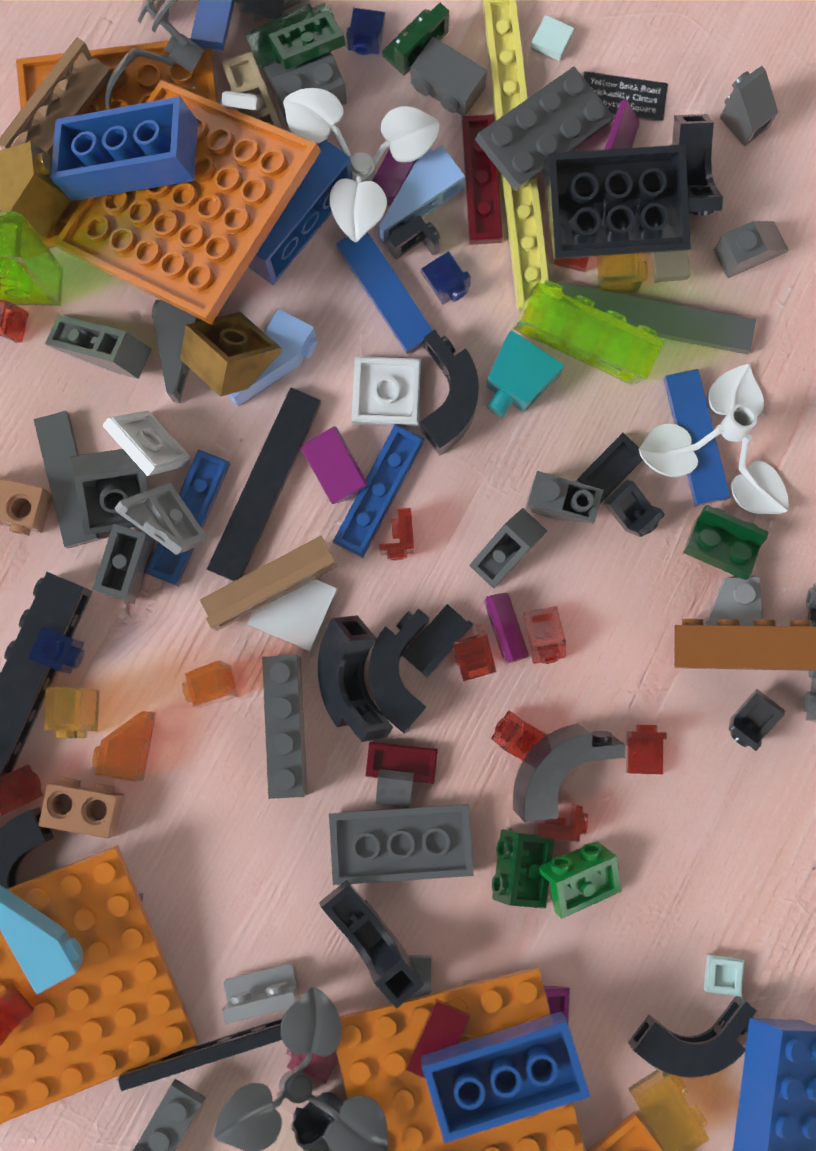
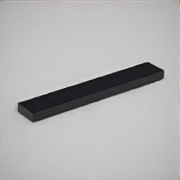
M290 387L207 567L208 571L233 582L243 577L322 404L320 399Z
M283 1018L178 1051L132 1071L125 1070L118 1078L120 1090L125 1091L281 1041L280 1029Z

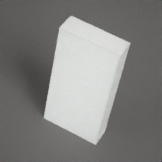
M225 91L222 93V106L262 110L263 97L256 94Z

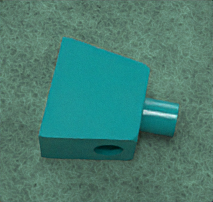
M510 330L487 379L486 387L495 393L487 408L501 418L505 416L511 405L525 412L559 378L564 364Z

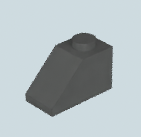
M752 221L721 236L714 248V252L727 278L780 256L789 250L774 221Z
M522 508L501 527L469 566L494 589L546 534L547 530Z

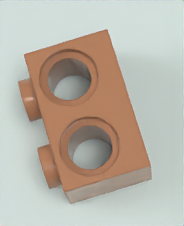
M0 479V524L9 525V531L21 535L30 536L31 531L42 533L52 494L41 487ZM30 503L31 511L29 515L20 518V508L24 504Z
M60 777L59 783L47 784L39 821L40 827L107 839L116 836L124 794L114 793V786L94 783L93 789L80 787L81 780ZM64 794L68 795L72 800V808L68 813L63 812L59 805L60 798ZM97 800L104 802L107 807V813L103 819L97 818L93 813V806Z

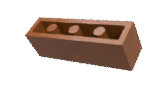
M682 619V625H675L674 668L816 671V627H812V620H790V626H775V620L758 619L754 620V626H739L738 619H718L717 625H703V619Z

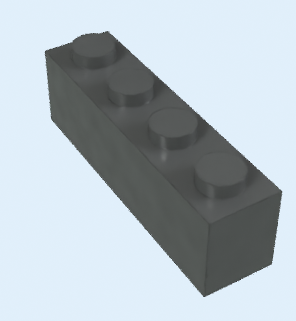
M298 655L262 657L268 799L305 797L308 793L301 657Z

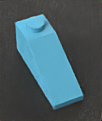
M0 885V931L35 993L38 994L76 974L83 962V950L78 940L74 937L71 938L65 928Z

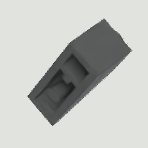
M157 299L152 308V319H154L166 391L173 402L180 403L190 370L180 360L186 324L203 320L161 299Z
M59 314L45 342L47 346L114 373L139 379L152 351L150 347L127 331Z

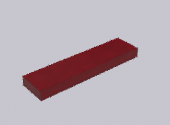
M494 114L462 116L461 120L469 245L502 243L503 240L498 168L475 140L479 132L495 122Z

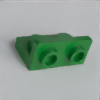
M597 841L585 844L575 851L555 857L550 862L539 866L540 874L550 882L554 912L561 919L621 892L617 856Z

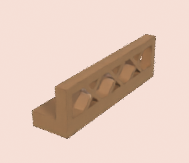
M76 37L0 137V147L2 150L31 141L52 156L56 119L84 114L108 83L112 75L111 69L91 56L83 40Z
M321 535L200 599L208 615L206 620L210 628L218 631L337 568L338 565Z

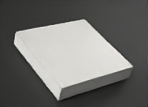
M355 356L352 424L394 426V424H397L399 426L418 427L421 359Z
M150 411L109 417L103 424V427L147 476L185 467L191 460L187 452Z
M314 579L252 612L247 625L311 652L338 589Z

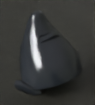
M323 1092L317 1096L318 1099L339 1113L342 1104L345 1102L331 1092ZM311 1102L303 1108L296 1107L293 1114L291 1129L295 1133L296 1142L304 1151H331L326 1142L325 1133L328 1126L335 1119Z

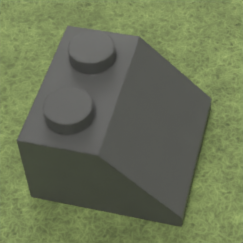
M331 52L285 70L282 63L277 64L276 62L264 67L286 124L287 119L283 101L288 95L300 89H323L336 96L341 105L347 104L345 83Z
M124 449L70 456L84 535L111 531L113 524L127 528L137 527L115 510L119 501L148 491L146 474Z

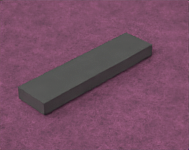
M62 411L33 419L64 547L68 549L100 540L99 533L84 535L70 461V456H77L79 452L69 413Z

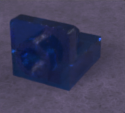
M353 8L351 24L346 32L348 50L360 55L380 54L385 12Z
M449 251L421 268V274L442 304L450 300L456 302L469 292L471 275L468 271L463 272Z

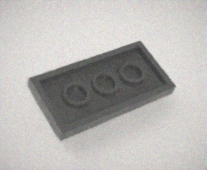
M573 66L479 132L475 140L513 189L518 191L544 172L543 163L549 153L572 152L608 126L615 117L576 67Z
M469 804L329 813L333 885H341L346 880L350 884L474 876Z

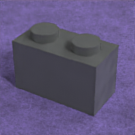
M433 36L411 66V84L420 94L424 96L430 95L438 100L443 108L451 113L457 112L462 116H466L486 87L487 70Z
M113 524L92 590L105 596L135 604L155 539L147 533Z

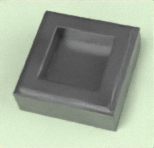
M379 769L376 804L410 807L414 773Z

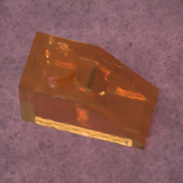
M215 661L185 673L187 682L182 683L183 693L187 703L192 702L195 708L238 698L231 665L226 662Z
M139 712L101 740L100 746H96L92 758V766L96 767V776L134 782L144 781L156 712Z

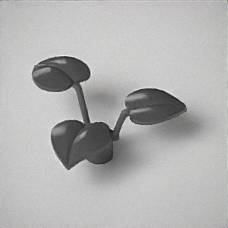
M156 0L144 1L137 22L141 24L144 15L148 11L155 18L152 31L156 32L159 24H161L172 35L164 48L169 55L166 57L138 48L129 51L116 66L108 81L105 104L109 109H111V95L115 82L122 71L139 56L164 62L170 67L176 62L190 73L195 68L204 49L185 35L180 34L168 21L169 9L178 0H165L158 12L154 9V2Z
M310 987L301 998L289 1007L282 1019L280 1029L281 1039L287 1049L295 1054L306 1053V1057L296 1066V1070L288 1071L281 1077L279 1082L280 1092L277 1093L275 1101H273L271 1090L263 1083L247 1084L237 1090L226 1102L219 1114L214 1137L217 1141L229 1144L243 1151H262L276 1141L281 1131L282 1118L275 1108L279 1107L284 1099L297 1104L308 1100L335 1119L328 1126L325 1133V1139L331 1151H387L389 1148L387 1122L382 1108L376 1101L366 1096H353L342 1104L339 1113L312 1094V1081L308 1075L304 1074V1069L312 1061L313 1053L323 1057L334 1053L341 1040L342 1025L338 1011L328 996L318 988Z

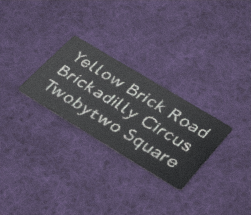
M584 72L583 78L612 114L617 113L620 101L624 99L629 102L638 118L663 120L668 83Z

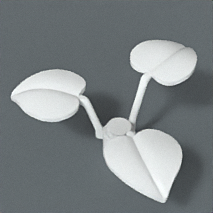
M305 88L291 93L283 101L287 124L293 134L318 144L325 141L330 131H332L343 153L350 157L353 180L340 179L335 183L330 192V207L341 230L352 241L358 242L382 219L386 211V195L382 188L372 181L375 166L379 164L383 153L390 147L393 158L398 162H412L419 159L428 152L438 136L440 125L438 120L414 107L401 106L394 108L385 115L381 123V134L386 142L382 143L375 156L371 157L363 152L352 155L339 128L335 126L343 117V107L336 96L323 89Z
M750 364L729 370L711 386L708 393V402L711 409L717 414L727 415L721 422V425H718L714 431L699 442L691 445V436L683 427L671 423L662 424L655 427L648 434L639 448L641 458L651 469L665 476L682 477L690 474L698 465V459L694 451L703 447L719 434H722L726 440L731 442L742 441L739 470L742 474L736 476L731 485L735 501L746 511L755 514H783L789 510L787 491L776 470L762 461H754L748 468L746 467L749 442L752 440L749 432L757 423V417L764 408V398L754 378Z

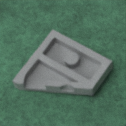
M171 482L121 500L115 507L117 513L176 555L203 544L208 538Z
M749 577L747 580L741 578L723 579L717 591L714 605L710 608L705 625H717L718 619H738L739 626H754V620L763 619L760 577Z

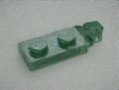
M325 2L313 8L309 3L300 5L244 34L257 65L261 68L275 61L268 34L328 10L332 17L335 18L330 5H327Z

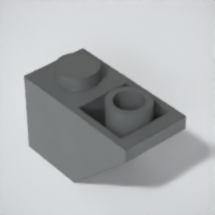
M762 65L751 74L748 71L744 72L732 84L734 89L725 99L724 103L726 106L720 116V119L744 147L770 128L778 114L767 72Z
M537 471L532 482L525 510L555 520L594 524L604 490Z

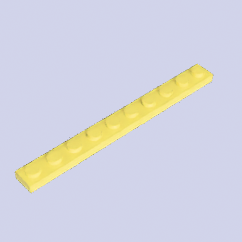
M483 0L496 120L528 99L516 0ZM502 175L517 312L550 309L552 304L537 177L518 191H515Z

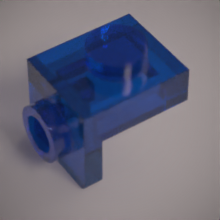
M43 627L29 654V659L59 672L71 674L73 668L77 669L83 660L85 651L82 648L85 642Z

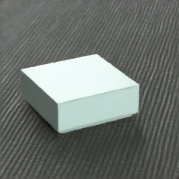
M545 15L531 42V48L560 61L574 33V27Z
M707 954L703 990L708 993L742 997L745 960L742 958Z

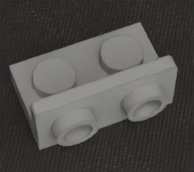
M287 963L227 978L224 981L227 1004L222 1009L225 1024L289 1009L293 1003L301 998L293 964Z

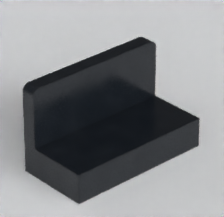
M447 604L402 656L428 678L471 630L474 624L470 620L466 621Z

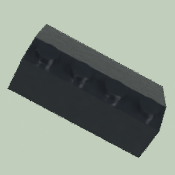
M685 144L549 153L543 163L545 198L554 259L685 251L691 249Z

